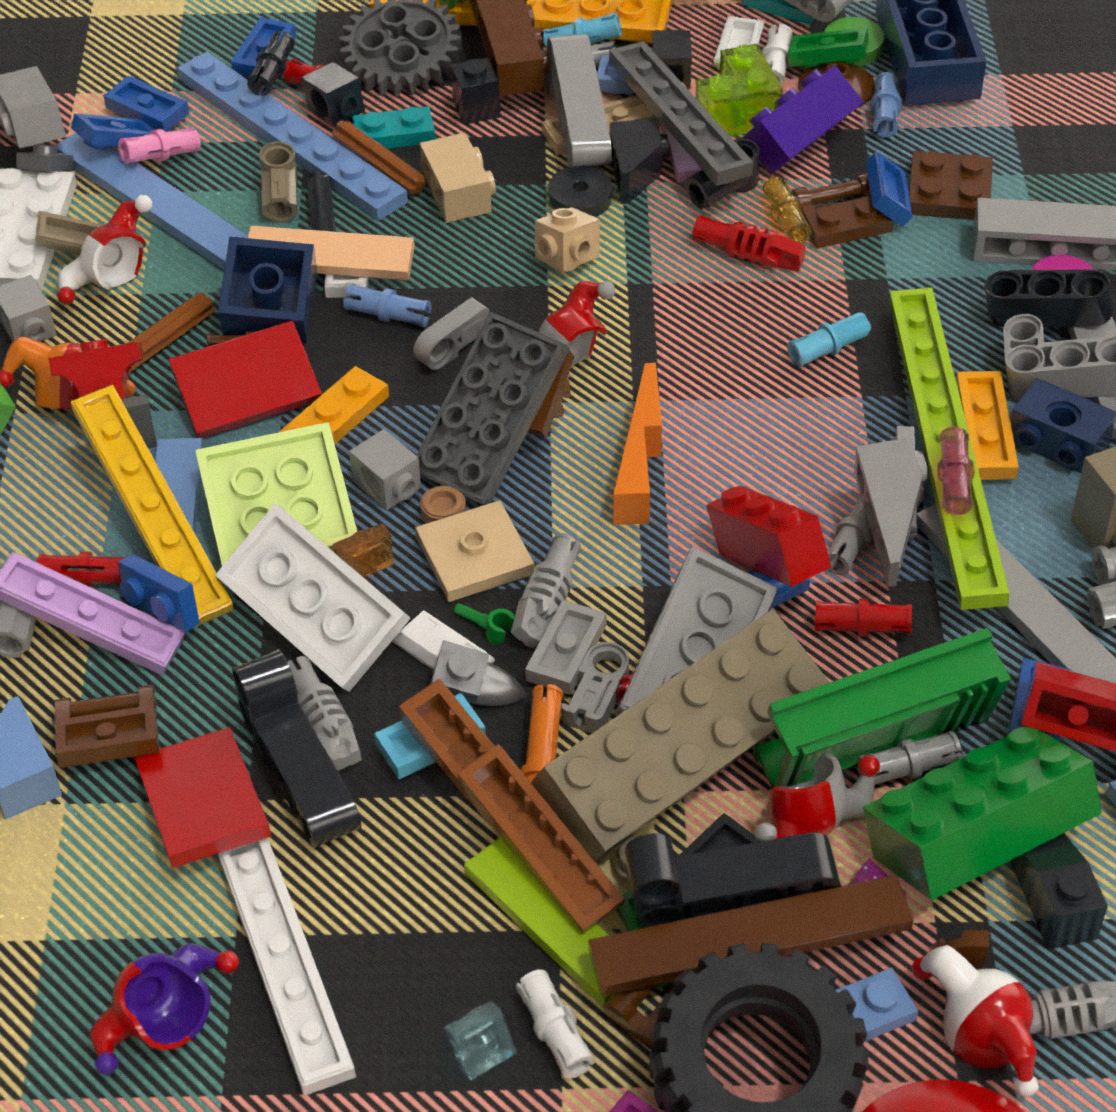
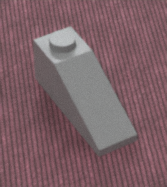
M911 437L856 446L854 474L887 587L896 586L919 501L921 482L927 481L925 458L923 454H916Z

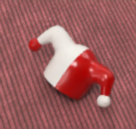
M139 195L136 200L122 202L106 225L97 227L87 235L82 244L80 256L58 273L57 280L60 290L57 296L59 302L65 305L72 304L76 298L75 291L88 283L93 282L109 290L111 287L127 283L138 275L142 263L143 248L146 246V242L136 232V224L140 212H148L152 208V200L148 195Z
M948 945L940 946L928 952L925 956L914 959L911 967L914 977L926 980L934 975L947 993L943 1026L945 1040L952 1052L964 1062L980 1068H998L1010 1063L1017 1074V1078L1014 1080L1016 1093L1023 1097L1034 1095L1038 1091V1081L1033 1076L1037 1050L1030 1036L1034 1012L1031 997L1024 985L1009 973L997 969L976 970L963 956Z

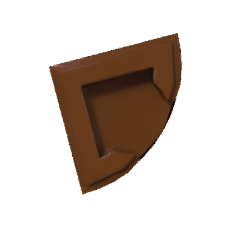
M964 930L962 931V938L947 942L944 941V938H941L932 945L930 951L940 946L948 945L963 956L976 970L984 968L989 948L990 931Z

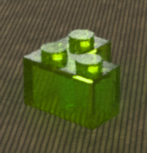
M757 43L720 50L719 75L696 80L695 98L729 136L749 132L753 128L749 121L767 106L772 112L778 107L774 102L783 95V89Z

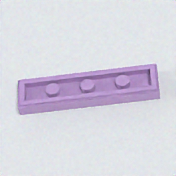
M12 552L0 570L1 601L162 676L184 639V631L15 552Z

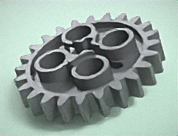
M373 0L374 8L370 9L363 5L360 7L362 16L350 15L351 25L343 26L344 36L339 38L342 62L345 64L347 71L359 78L360 83L364 81L367 91L373 89L376 85L379 88L380 95H384L391 88L394 90L395 97H398L404 88H407L409 93L414 95L415 86L418 85L427 91L429 90L428 81L432 79L435 82L442 83L441 72L451 74L452 63H459L460 61L459 52L463 51L460 24H457L455 14H448L447 5L437 8L436 0H429L426 3H423V0H387L383 4L380 0Z

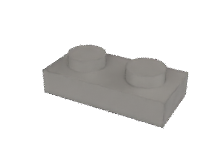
M562 600L525 668L526 681L537 685L543 684V687H547V684H552L561 688L563 693L571 695L578 681V670L589 649L598 643L607 625L606 613Z

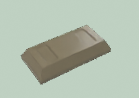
M38 211L35 241L41 247L80 255L82 244L87 235L97 227L104 225Z

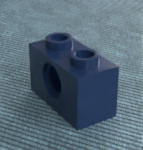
M1036 378L1012 411L1010 423L1014 444L1081 473L1085 457L1106 450L1111 443L1116 422V411Z

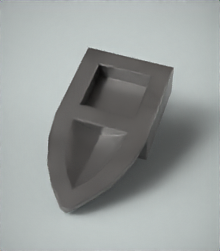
M443 640L430 684L440 678L454 696L462 693L468 702L485 706L514 704L525 700L528 695L513 676L502 668L488 662L490 654Z

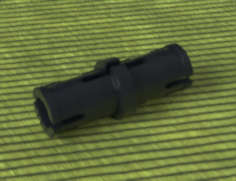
M280 31L275 32L271 36L268 46L258 54L256 68L247 81L248 88L254 94L259 95L262 87L265 85L262 96L268 95L276 78L282 76L286 70V60L295 46L294 39L287 32H283L279 41Z

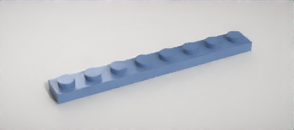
M207 51L177 67L178 78L182 83L265 142L278 141L290 144L295 151L296 164L311 174L320 172L321 176L328 175L334 191L375 220H381L408 203L406 189L269 94L262 96V89L259 95L251 92L246 78Z

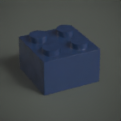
M229 236L218 308L222 334L246 335V331L257 332L293 320L301 342L307 343L317 272L314 244Z

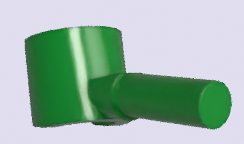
M458 603L454 609L455 614L486 629L485 636L491 644L499 645L504 642L506 633L499 627H503L510 632L512 630L515 616L507 609H495L489 615L482 614L461 603Z

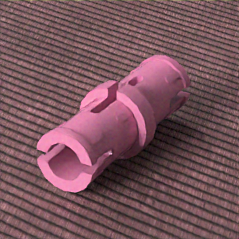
M194 127L171 132H164V130L158 129L151 131L149 135L122 138L118 142L119 156L122 162L124 161V164L147 159H155L157 162L165 161L170 156L195 153L200 149V137L197 130H194Z

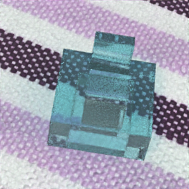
M492 1001L472 1010L469 1014L448 1024L444 1028L460 1070L470 1080L517 1053L501 1009Z

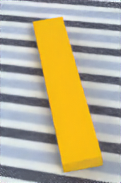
M110 385L71 401L72 411L156 566L192 584L200 621L198 625L232 611V600L221 580L215 576L216 571L114 386Z

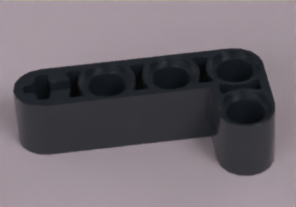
M278 649L232 668L238 704L244 722L312 847L315 848L361 828L362 823L355 802L298 702L294 677L283 653Z
M650 833L637 836L625 846L628 876L637 923L640 928L841 887L829 838L821 833L799 834L675 857L672 841L664 834Z

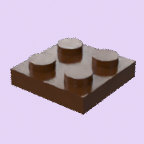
M913 151L909 188L912 215L974 220L978 198H991L993 157H983L974 154H948L936 151Z

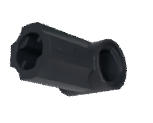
M743 138L734 139L737 145L753 161L752 176L716 186L706 173L700 170L685 180V191L689 194L692 203L702 210L705 207H710L732 192L742 193L753 190L759 181V147L755 142Z

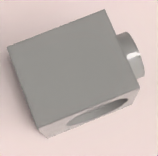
M32 275L0 286V321L12 342L18 337H27L40 342L57 336L50 306Z
M385 429L349 451L353 482L386 511L402 500L409 499L421 488L419 458Z

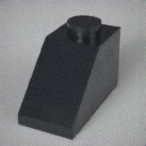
M657 118L610 122L611 162L621 204H629L662 174V158L669 156V144L667 134H660Z

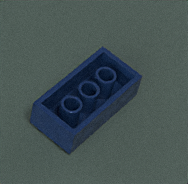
M877 0L876 16L880 27L884 31V41L896 78H899V88L905 105L981 99L987 61L965 0Z

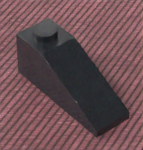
M1065 833L1010 860L1048 950L1098 939L1108 904L1088 861Z

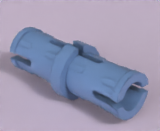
M883 72L876 77L874 82L875 94L871 99V111L874 114L873 131L876 132L878 130L877 135L880 137H890L897 132L898 114L902 109V100L898 94L899 78L894 79L895 74L890 72Z
M350 283L345 291L347 294L361 298V300L344 297L343 305L345 310L377 315L378 319L384 322L394 319L419 325V327L423 328L429 322V317L413 313L414 310L431 314V302L428 300L423 301L397 295L396 290L385 288L382 292L357 286L353 283Z

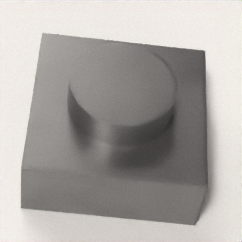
M33 145V152L16 153V169L45 172L73 171V155L57 153V146Z

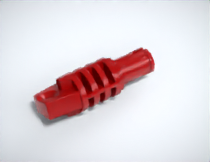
M702 215L697 217L693 226V241L725 249V253L733 258L739 256L740 260L747 261L750 259L751 263L758 264L760 262L762 266L767 268L778 267L792 271H799L805 260V245L789 239V237L772 230L769 233L766 228L761 227L758 230L756 225L750 224L747 226L742 221L728 224Z

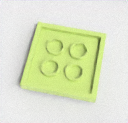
M329 422L195 450L221 566L225 564L275 503L334 553L360 548L359 536Z

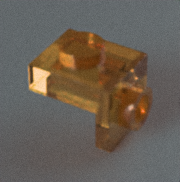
M383 523L367 530L358 531L348 538L333 543V552L362 577L394 565L391 534Z

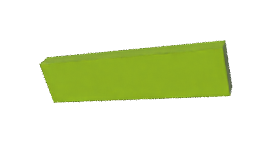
M498 838L464 864L465 874L603 1007L604 1003L613 994L604 996L600 994L588 950V940L608 936L609 934L598 924L583 934L501 838Z

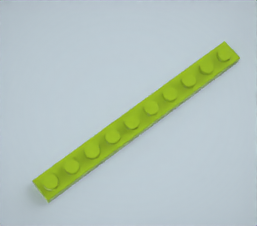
M921 288L890 291V309L960 610L1008 606L1010 593L933 289Z

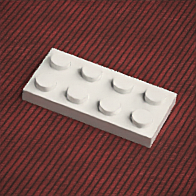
M14 168L0 169V286L32 275L42 291L55 249L38 246L35 241L38 211L62 216L67 215L77 185L74 172H45Z
M276 503L215 574L225 585L348 692L351 691L410 620V617Z

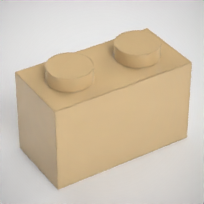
M465 132L420 143L422 175L425 176L426 183L446 223L492 212L491 195L496 194L494 177L491 171L484 170L480 149L478 146L472 147Z

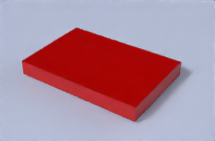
M293 320L169 359L172 373L197 438L209 437L312 404L322 395Z
M230 727L161 748L159 753L134 757L172 868L271 837L268 821Z

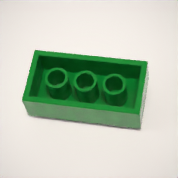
M1028 726L1017 728L1011 731L1008 736L986 747L974 749L967 756L943 768L931 770L923 778L900 789L888 791L880 799L863 807L873 858L931 901L1102 814L1093 761L1041 730Z

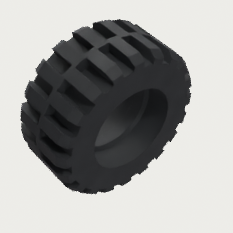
M742 943L729 946L727 957L719 959L718 954L714 951L699 958L698 967L695 972L685 969L675 979L673 992L665 994L658 1009L656 1024H654L649 1065L650 1078L654 1079L655 1083L654 1097L659 1110H666L667 1112H853L864 1086L863 1079L868 1069L869 1051L863 1048L867 1037L864 1020L859 1017L854 1018L853 1016L857 1003L848 989L837 992L833 988L837 977L825 966L820 967L817 972L807 966L810 956L795 949L792 957L789 958L777 954L778 945L761 943L759 952L748 953L747 945ZM740 1015H763L778 1020L789 1027L804 1044L810 1058L808 1078L798 1092L778 1101L756 1102L738 1097L718 1083L706 1065L705 1044L710 1032L725 1020Z

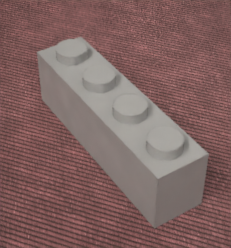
M978 198L973 224V262L1034 265L1042 258L1048 256L1069 255L1084 260L1094 269L1116 270V206Z

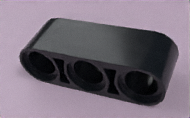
M1003 270L991 274L984 284L989 317L998 326L1004 327L1008 319L1013 316L1031 314L1041 320L1043 327H1095L1105 324L1111 319L1113 314L1110 279L1106 273L1100 270Z

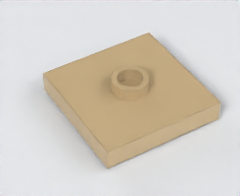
M500 500L415 527L416 539L448 602L531 576L535 567V563Z

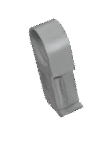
M474 298L468 299L420 334L413 349L415 358L432 370L442 368L459 356V350L477 338L486 321L485 319L489 315V309Z
M602 642L589 649L578 670V687L569 705L561 704L563 724L593 733L607 723L618 701L616 689L620 686L619 679L624 675H629V656L622 646L613 642ZM601 660H613L620 665V668L613 673H602L596 670L594 666Z

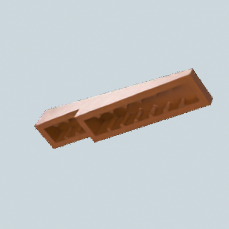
M440 678L399 706L401 722L583 934L625 904V898L499 744L493 745Z

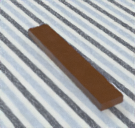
M897 875L589 939L588 950L600 994L604 996L674 981L685 969L695 972L698 967L699 958L713 951L718 954L719 959L727 957L728 947L731 945L745 943L748 953L760 951L761 943L778 945L777 954L786 957L791 956L794 949L805 953L912 930L914 919Z

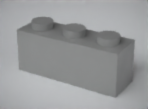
M37 66L0 75V125L3 126L7 138L14 137L19 149L66 137L56 98Z

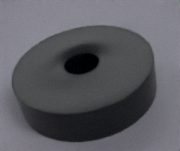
M591 166L567 167L555 173L549 181V204L553 210L573 207L593 217H597L606 212L612 203V181L605 172Z

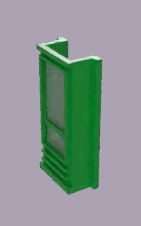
M989 628L770 703L767 713L779 738L756 745L752 755L756 763L760 762L771 787L793 786L811 780L815 776V762L819 757L827 753L838 759L841 770L844 771L858 766L857 758L859 756H866L895 748L899 741L911 739V742H917L942 735L944 730L948 728L950 731H955L961 723H964L965 727H967L973 719L976 725L988 722L1011 680L990 641L992 634Z

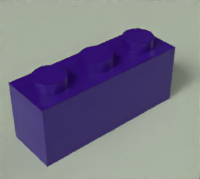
M835 65L823 74L818 69L799 83L802 87L801 91L797 93L794 88H791L774 102L778 107L772 112L767 106L749 121L753 128L742 138L749 139L758 145L759 161L770 175L863 103L862 99Z

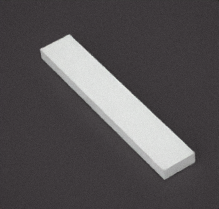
M268 838L217 854L303 1095L305 1096L356 1078L354 1065Z

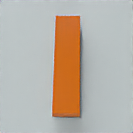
M645 363L613 494V525L649 524L650 487L647 457H661L662 420L656 363Z

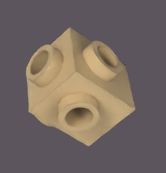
M570 207L556 209L551 215L535 220V259L552 266L556 271L568 272L575 270L578 265L599 258L600 219Z

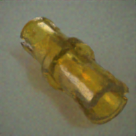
M780 176L771 177L764 183L762 190L771 205L770 214L774 222L781 225L785 236L803 244L810 238L812 231L803 217V206L799 198L792 195L785 178L781 180Z

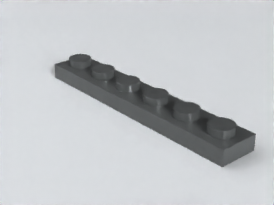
M644 41L609 50V64L716 186L732 183L735 180L753 175V161Z

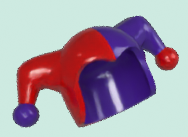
M187 943L170 955L154 953L140 956L131 961L119 973L113 986L111 1005L100 1015L89 1032L90 1040L97 1054V1059L94 1063L97 1072L107 1076L116 1071L119 1067L117 1056L113 1054L114 1048L126 1038L134 1036L148 1046L160 1050L179 1048L192 1040L202 1029L207 1019L211 1001L208 986L198 974L211 968H218L223 974L232 973L239 966L237 955L231 950L220 953L199 944Z

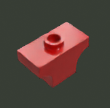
M107 339L81 343L82 352L48 358L51 375L69 379L76 386L79 398L113 385L120 399L130 398L127 386L128 373L133 365L145 360L141 342L108 347Z

